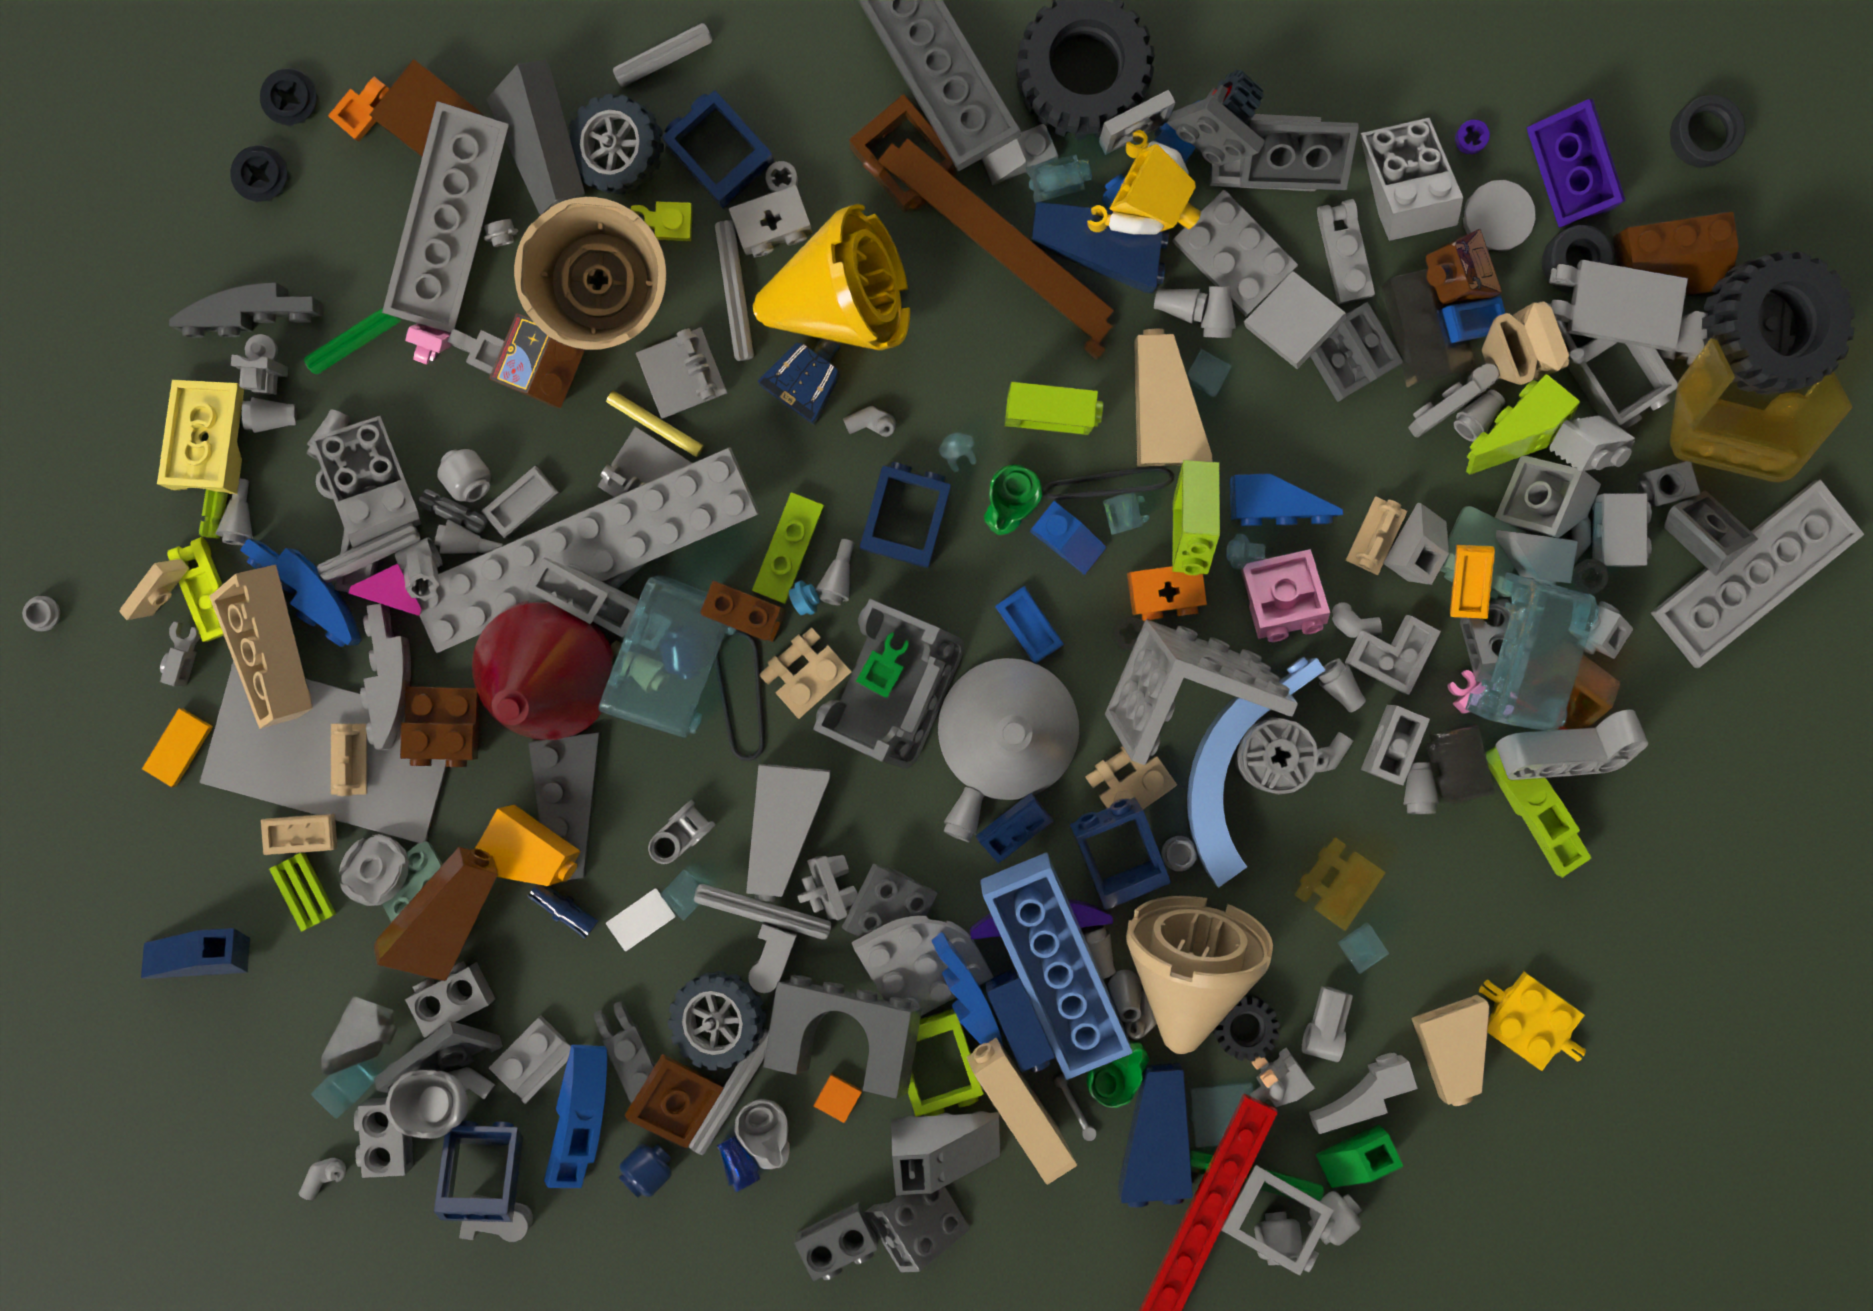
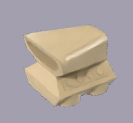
M1545 301L1532 303L1513 314V316L1506 313L1496 317L1482 347L1486 363L1495 364V367H1498V374H1500L1498 378L1519 385L1528 383L1533 378L1536 380L1542 379L1546 374H1553L1566 368L1569 364V353L1554 313Z

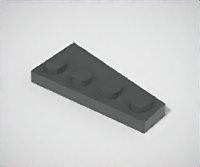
M601 732L570 736L558 740L529 742L539 822L581 851L575 861L577 868L568 880L583 878L586 875L590 838L589 828L591 812L593 811V791L597 774V754Z

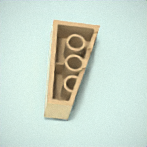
M276 565L236 573L209 597L259 729L297 719L313 708L311 694L306 685Z

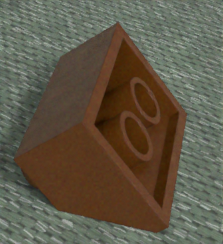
M1734 212L1628 227L1613 236L1617 266L1688 278L1685 296L1711 293L1717 281L1725 278L1726 272L1735 267L1739 248Z

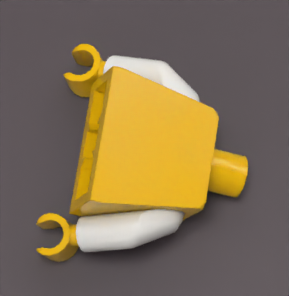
M1135 131L1133 133V140L1139 143V145L1126 142V153L1136 159L1109 208L1113 213L1108 215L1106 209L1101 205L1092 207L1091 213L1093 215H1100L1103 219L1099 222L1088 220L1089 229L1093 232H1101L1109 226L1112 231L1128 234H1157L1173 228L1177 222L1185 228L1191 229L1199 220L1201 211L1188 203L1196 185L1195 181L1189 176L1181 154L1177 150L1159 142L1151 141L1149 143L1144 131Z

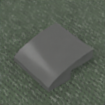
M1368 302L1347 313L1346 319L1310 356L1337 402L1403 363Z

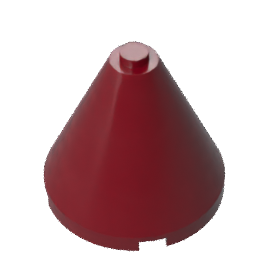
M525 601L505 609L482 631L473 653L472 673L474 684L486 709L498 722L511 731L533 739L558 740L573 736L589 727L609 703L616 680L612 663L614 655L601 629L593 621L589 624L551 602L529 603V601Z

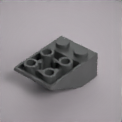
M979 1111L973 1114L962 1115L944 1113L938 1116H904L891 1119L892 1158L896 1195L933 1193L1000 1157L999 1112L988 1113Z

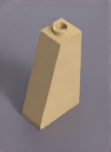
M1164 329L1143 330V335H1138L1134 340L1137 467L1182 466L1183 460L1212 462L1210 446L1174 334H1164Z
M995 1038L989 1043L979 1045L972 1054L967 1056L975 1077L1047 1185L1077 1166L1059 1127L999 1040Z

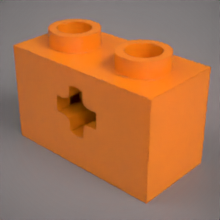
M1172 566L1127 573L1132 614H1142V621L1163 618V611L1177 609V616L1198 614V606L1207 605L1203 574L1187 575L1184 572H1172ZM1165 583H1167L1169 588H1175L1176 595L1170 597V603L1167 602L1166 597H1159L1158 590L1164 589Z

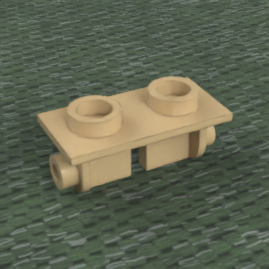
M1376 496L1374 497L1345 561L1373 574H1379L1407 513L1406 510L1401 508V504L1392 500L1385 501Z
M331 724V795H367L366 724Z

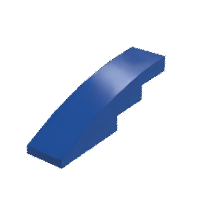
M943 932L939 933L931 941L940 959L948 966L942 972V975L949 990L958 998L952 1004V1007L959 1022L980 1044L989 1043L997 1038L1003 1046L1000 1031L978 982L961 954Z

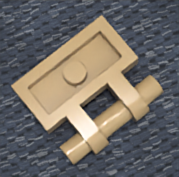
M812 627L802 636L798 634L791 640L793 644L779 657L776 655L767 662L769 666L759 674L768 685L778 676L781 677L786 684L775 693L798 719L852 672L829 646L819 654L811 648L821 638ZM801 655H804L809 663L796 675H793L788 667Z
M1123 746L1120 747L1121 752L1106 762L1104 760L1100 761L1095 765L1096 769L1085 776L1092 788L1103 781L1109 786L1108 790L1099 795L1106 808H1110L1111 804L1117 800L1135 797L1142 809H1145L1177 786L1157 756H1154L1143 765L1131 761ZM1130 762L1135 771L1118 781L1114 773Z

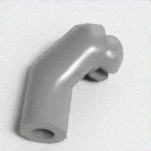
M1344 602L1338 603L1333 607L1332 620L1334 625L1346 636L1351 638L1358 637L1360 631H1365L1371 635L1382 634V624L1379 617L1360 619L1351 611V606Z

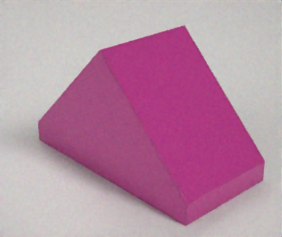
M398 564L352 585L349 590V594L418 616L421 612L416 598H411L405 588L404 575Z

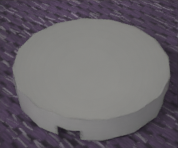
M1507 180L1490 181L1477 188L1467 199L1464 207L1463 227L1467 234L1481 229L1488 251L1505 252L1523 243L1532 232L1536 220L1535 205L1529 193L1520 185Z
M380 834L372 835L374 837L368 839L362 838L355 842L345 853L340 864L339 874L342 875V883H340L342 891L351 900L366 906L381 905L392 899L403 887L408 876L409 861L405 849L397 841Z

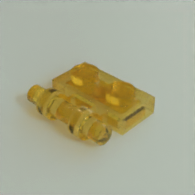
M1334 837L1327 849L1323 847L1318 854L1320 859L1309 875L1305 873L1299 881L1302 885L1295 893V896L1305 903L1313 892L1321 896L1322 898L1314 909L1346 931L1386 872L1355 851L1347 862L1339 858L1338 856L1346 845ZM1331 866H1333L1340 872L1329 888H1327L1320 882Z

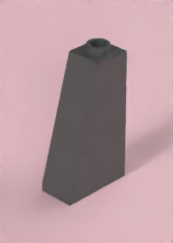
M541 60L517 64L486 100L495 119L509 124L505 141L539 214L542 215L550 207L565 200L580 198L585 192L548 61Z

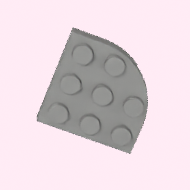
M927 916L905 917L889 922L852 942L855 952L883 999L890 1001V997L909 999L912 1001L911 1006L922 1008L921 1016L956 998L949 990L942 975V972L948 966L940 959L931 941L939 933L943 932L961 954L979 985L994 978L971 936L960 926L948 920L945 923L928 919Z

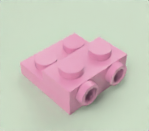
M1311 549L1242 564L1241 573L1249 596V609L1258 639L1267 637L1269 642H1277L1289 636L1288 632L1302 629L1303 634H1313L1322 630L1323 624L1328 623L1330 610Z

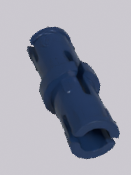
M536 884L528 895L529 899L553 915L552 919L558 922L560 920L583 939L589 935L598 922L597 919L573 903L575 899L570 896L565 897L551 886Z

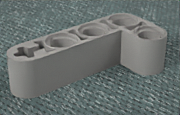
M1634 710L1616 712L1607 717L1596 728L1515 733L1500 739L1496 743L1500 759L1510 780L1608 773L1625 766L1648 746V740Z

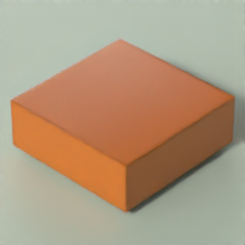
M831 1073L816 1099L814 1107L845 1123L862 1089Z

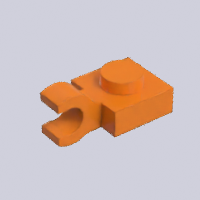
M374 76L360 95L350 89L328 116L350 136L360 142L376 123L369 114L389 91V88Z

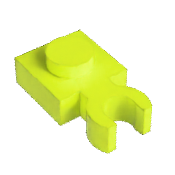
M656 201V212L649 211L642 205L631 206L633 212L645 217L644 222L650 229H655L657 240L691 241L692 203Z

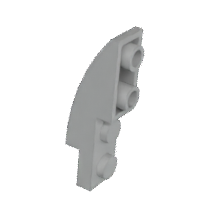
M380 603L368 605V615H365L363 618L365 632L368 637H372L373 650L369 651L370 665L373 671H377L378 676L364 678L365 687L361 688L360 694L363 707L369 710L370 723L366 724L369 743L374 744L376 750L391 749L399 733L405 715V688L410 687L411 655L409 639L402 636L394 637L389 606Z

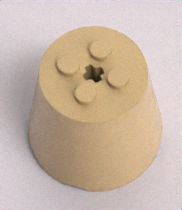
M580 197L565 200L550 207L534 223H531L518 246L515 257L514 277L518 297L524 310L545 334L571 347L598 350L615 347L627 342L644 330L659 310L665 293L666 264L663 251L655 234L635 212L608 199ZM598 272H603V276L608 278V284L602 285L601 290H596V286L590 284L591 278H596Z

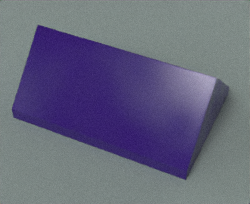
M1593 98L1526 127L1559 228L1610 212L1626 201Z

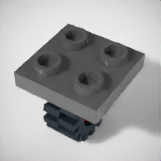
M1234 70L1233 74L1230 72L1226 75L1225 80L1221 79L1218 82V87L1216 89L1213 88L1204 100L1173 111L1167 124L1176 130L1180 139L1191 143L1202 152L1203 157L1208 162L1217 166L1260 152L1265 141L1250 129L1248 125L1249 120L1255 115L1254 110L1261 105L1260 100L1263 99L1264 94L1262 92L1264 90L1242 70Z

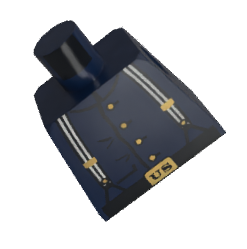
M821 338L813 350L798 341L758 380V383L763 389L815 426L840 377L839 370L830 364L840 346L835 341Z

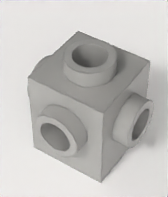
M1585 600L1580 609L1573 613L1566 630L1576 639L1574 644L1581 650L1592 655L1595 651H1598L1615 659L1633 631V628L1619 614L1620 611L1612 605L1603 601L1597 605Z

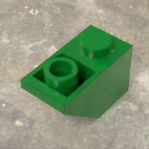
M1379 1124L1315 1154L1331 1188L1372 1182L1403 1167L1389 1134Z

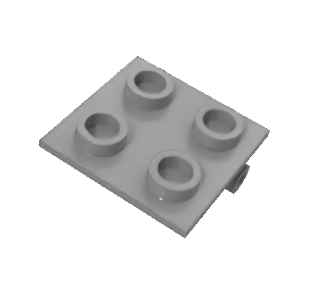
M702 327L690 331L689 328L681 330L677 333V337L636 353L661 419L727 394Z
M635 427L612 464H607L601 473L603 478L598 487L613 497H617L692 464V462Z

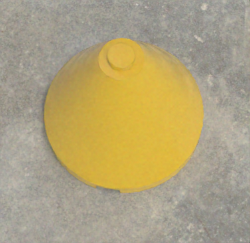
M860 204L851 205L836 211L756 295L753 311L757 320L770 328L874 350H885L900 345L906 338L910 324V308L902 309L900 291L908 289L897 248L876 214L865 216L861 212L865 210V206Z

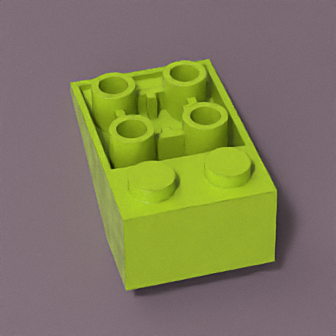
M1547 374L1539 382L1533 379L1519 394L1521 399L1517 402L1516 406L1512 408L1508 405L1494 421L1496 425L1489 435L1484 431L1471 444V452L1467 456L1469 463L1466 472L1471 475L1547 448L1553 442L1562 424L1566 420L1573 419L1580 401Z

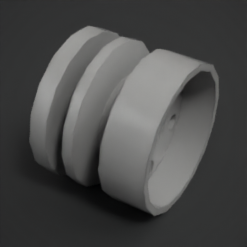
M1268 717L1258 719L1248 729L1234 751L1235 766L1242 778L1252 786L1275 794L1295 792L1308 783L1316 770L1318 752L1316 742L1311 734L1300 724L1281 718ZM1275 748L1286 753L1285 756L1281 757L1282 764L1271 761V757L1276 754Z

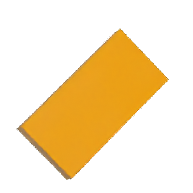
M1456 546L1450 605L1451 617L1488 619L1495 555L1494 546Z
M179 708L142 769L170 787H176L213 726L184 708Z

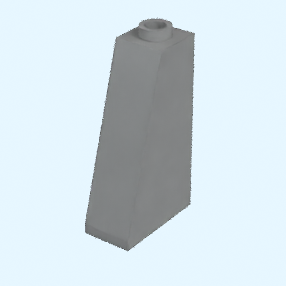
M762 763L758 766L746 891L747 894H755L754 899L774 902L776 896H783L831 778V770Z

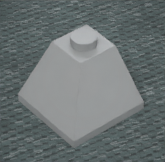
M1522 456L1519 459L1495 518L1515 527L1559 538L1588 516L1601 484L1587 472H1577V468Z

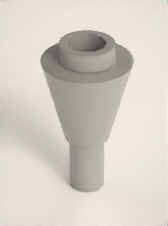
M239 478L237 494H232V500L229 501L216 531V535L223 537L222 542L244 545L245 540L253 539L249 507L246 502L249 480Z
M449 519L446 526L439 524L434 545L440 546V554L477 552L486 554L503 546L502 543L482 539L479 535Z
M841 539L836 559L833 560L815 590L821 594L820 600L823 602L841 605V601H849V561L855 544L853 541Z

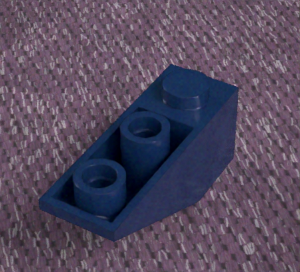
M235 928L198 930L146 942L143 949L141 978L248 973L250 937Z

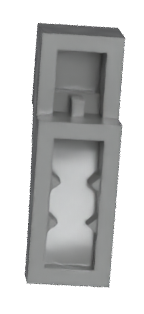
M1387 1053L1377 1057L1375 1063L1368 1065L1369 1073L1351 1091L1333 1103L1309 1112L1313 1127L1319 1134L1388 1113L1384 1099L1418 1089L1410 1062L1402 1055L1397 1056L1396 1053Z

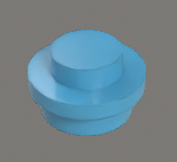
M803 581L795 583V588L789 590V596L794 608L800 615L806 613L812 615L817 612V604L820 603V598L812 584L807 585Z

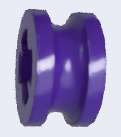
M1472 119L1466 121L1455 134L1457 148L1465 154L1473 155L1479 153L1489 141V129L1480 120ZM1467 129H1472V133L1475 130L1478 131L1480 134L1477 140L1478 145L1473 146L1472 141L1469 144L1465 142L1464 137L1468 134Z

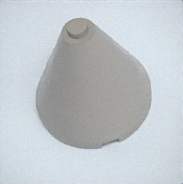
M1021 659L992 660L970 669L949 690L939 714V743L948 766L966 786L995 799H1022L1030 793L1035 795L1050 787L1069 767L1078 745V713L1066 687L1047 669Z

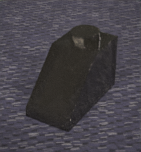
M353 996L321 1057L322 1073L331 1075L379 1056L384 1044L388 1046L391 1044L397 1030V1025L393 1024V1010Z

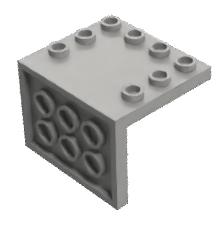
M1146 619L1105 712V716L1131 761L1145 765L1149 755H1154L1160 743L1159 732L1164 721L1168 722L1173 715L1175 709L1174 698L1183 678L1291 717L1298 703L1289 694L1290 689L1279 682L1280 678L1270 672L1271 667L1262 663V657L1256 653L1245 649L1238 653L1229 650L1230 645L1219 639L1210 637L1209 641L1197 638L1198 634L1195 631L1184 626H1178L1175 630Z

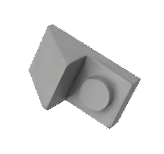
M1041 124L1021 132L1019 138L981 159L991 184L995 185L1054 161L1058 158V154L1047 127Z

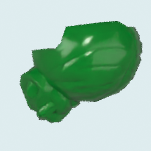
M1012 464L1003 466L993 475L989 487L991 504L984 514V520L990 530L995 532L996 535L1015 531L1021 525L1022 519L1030 515L1040 502L1042 484L1036 473L1024 466Z
M1129 1041L1132 1054L1088 1071L1086 1078L1088 1092L1105 1107L1118 1108L1128 1104L1133 1099L1142 1083V1073L1150 1061L1141 1042Z

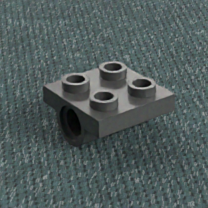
M873 863L842 928L851 934L862 937L889 922L901 918L927 916L938 893L894 869L883 868Z

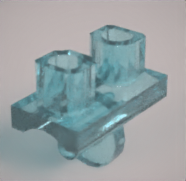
M1077 155L1026 167L1027 174L1031 178L1029 187L1031 190H1034L1033 198L1035 203L1085 190L1083 182L1092 180L1089 161L1087 159L1078 161Z

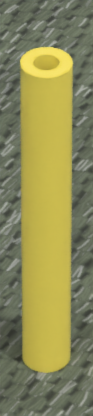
M613 390L609 394L606 402L693 456L698 457L704 447L701 443Z

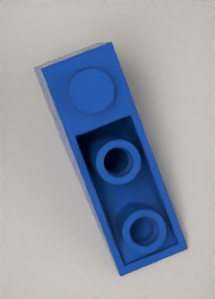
M1272 474L1234 475L1230 478L1231 520H1241V526H1261L1262 519H1276V525L1298 524L1297 518H1311V524L1333 523V517L1343 515V509Z

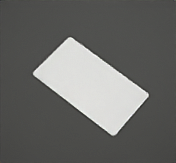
M655 888L607 921L606 925L624 951H627L675 918V915Z

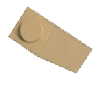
M1474 995L1411 1018L1439 1098L1448 1105H1465L1473 1100L1472 1096L1482 1093L1489 1005L1487 1000L1479 995Z

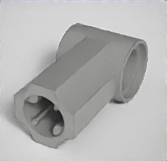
M427 537L395 552L397 563L404 574L405 588L411 598H420L426 601L436 596L435 591L439 586L437 568L442 566L443 563L432 540Z
M1321 986L1312 1023H1308L1304 1032L1302 1053L1334 1062L1340 1061L1346 1042L1344 1028L1353 995L1334 988Z

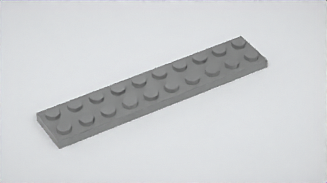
M730 447L438 574L439 586L435 591L436 596L426 601L416 598L421 607L419 616L436 653L480 635L498 614L515 604L529 601V603H548L549 601L526 589L544 557L603 582L760 513Z

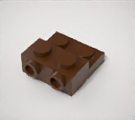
M405 688V722L401 723L400 759H410V766H432V759L445 760L446 767H467V760L478 759L480 697L476 688Z

